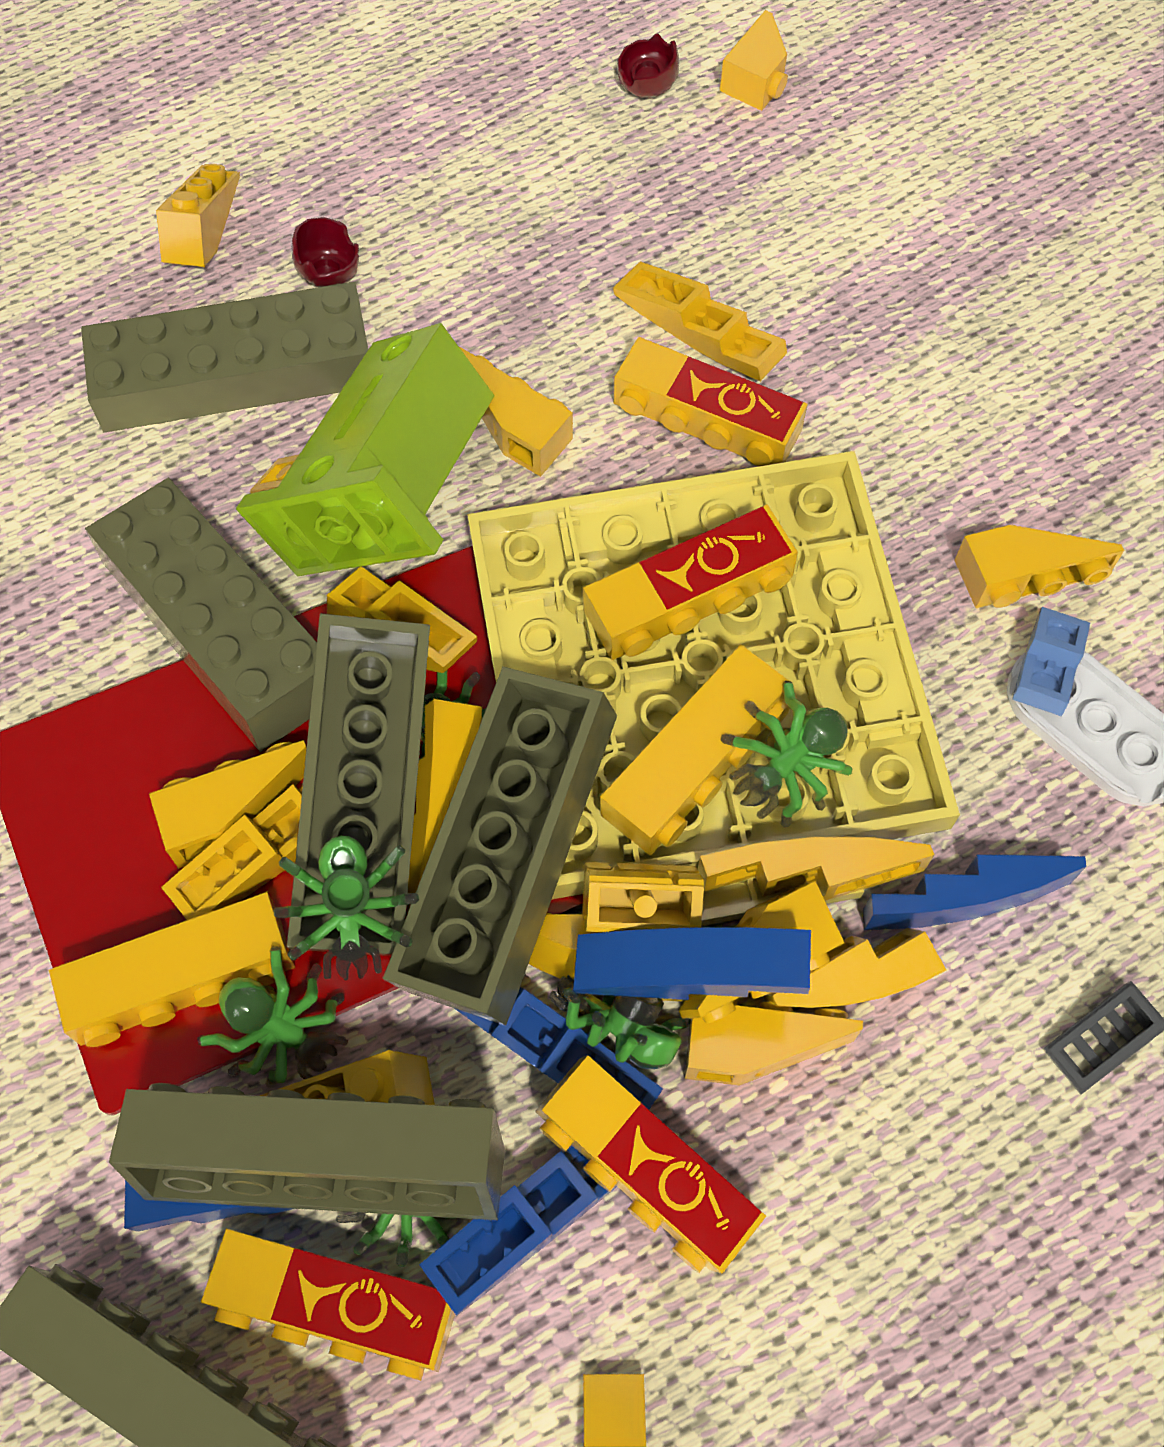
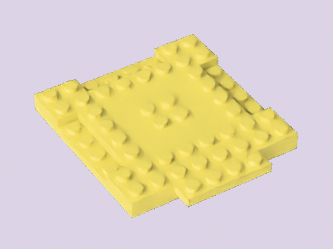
M855 451L467 514L496 682L502 667H507L604 692L617 714L552 899L583 894L585 862L609 863L611 867H615L617 863L696 866L698 869L699 859L702 855L760 842L806 837H875L892 840L952 829L960 813ZM768 504L798 551L793 577L784 587L772 593H765L764 591L747 598L740 607L726 614L716 612L703 618L692 630L684 634L673 635L671 633L654 641L649 649L633 657L623 655L615 660L610 659L584 613L583 587ZM740 644L793 683L795 698L804 704L806 712L813 708H830L837 710L843 716L848 735L844 746L834 754L824 755L823 758L843 761L846 765L852 767V773L847 776L825 768L815 767L812 769L811 772L826 786L828 794L818 802L815 801L816 794L813 788L795 772L803 804L801 809L794 813L792 817L786 818L783 815V808L790 803V795L785 779L780 778L765 788L766 776L755 774L765 767L771 758L755 751L742 767L736 769L731 765L719 779L723 782L722 787L707 806L702 808L697 804L684 818L688 821V824L679 838L669 847L661 844L651 856L601 816L600 796ZM791 709L780 723L783 731L791 727L793 720V710ZM765 727L755 740L774 748V735L772 731ZM756 877L706 891L703 895L701 926L742 919L748 909L784 891L762 897ZM864 889L829 899L825 902L829 904L861 898Z

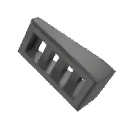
M1130 981L1102 1001L1044 1047L1043 1050L1078 1093L1082 1095L1164 1031V1018L1136 985ZM1120 1004L1127 1009L1143 1028L1137 1034L1130 1029L1114 1010ZM1103 1017H1106L1125 1039L1126 1043L1120 1048L1099 1025L1098 1021ZM1089 1029L1110 1056L1102 1061L1081 1034ZM1071 1042L1093 1067L1086 1075L1063 1049Z

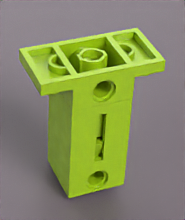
M442 323L373 342L279 486L274 489L244 495L236 510L297 577L435 555L444 539L431 525L425 514L490 405L494 394Z

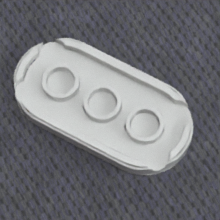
M1084 651V656L1076 669L1069 704L1062 717L1012 700L1026 653L1024 652L1018 658L1008 676L1007 696L1016 717L1114 799L1143 807L1164 803V713L1086 651Z

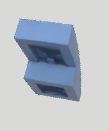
M1041 607L1026 649L1012 700L1062 717L1069 704L1076 669L1084 656L1090 622Z

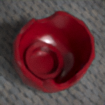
M657 33L649 40H637L625 46L617 60L618 76L623 87L631 94L645 98H655L669 90L678 78L679 54L675 40H672L669 44Z
M320 217L307 219L295 227L291 245L292 261L297 272L308 283H312L316 287L346 283L355 276L359 263V245L352 243L344 223Z

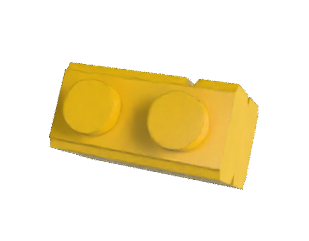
M585 862L583 920L586 931L614 932L643 929L701 928L704 879L699 874L696 866L617 863L615 867H611L609 863Z

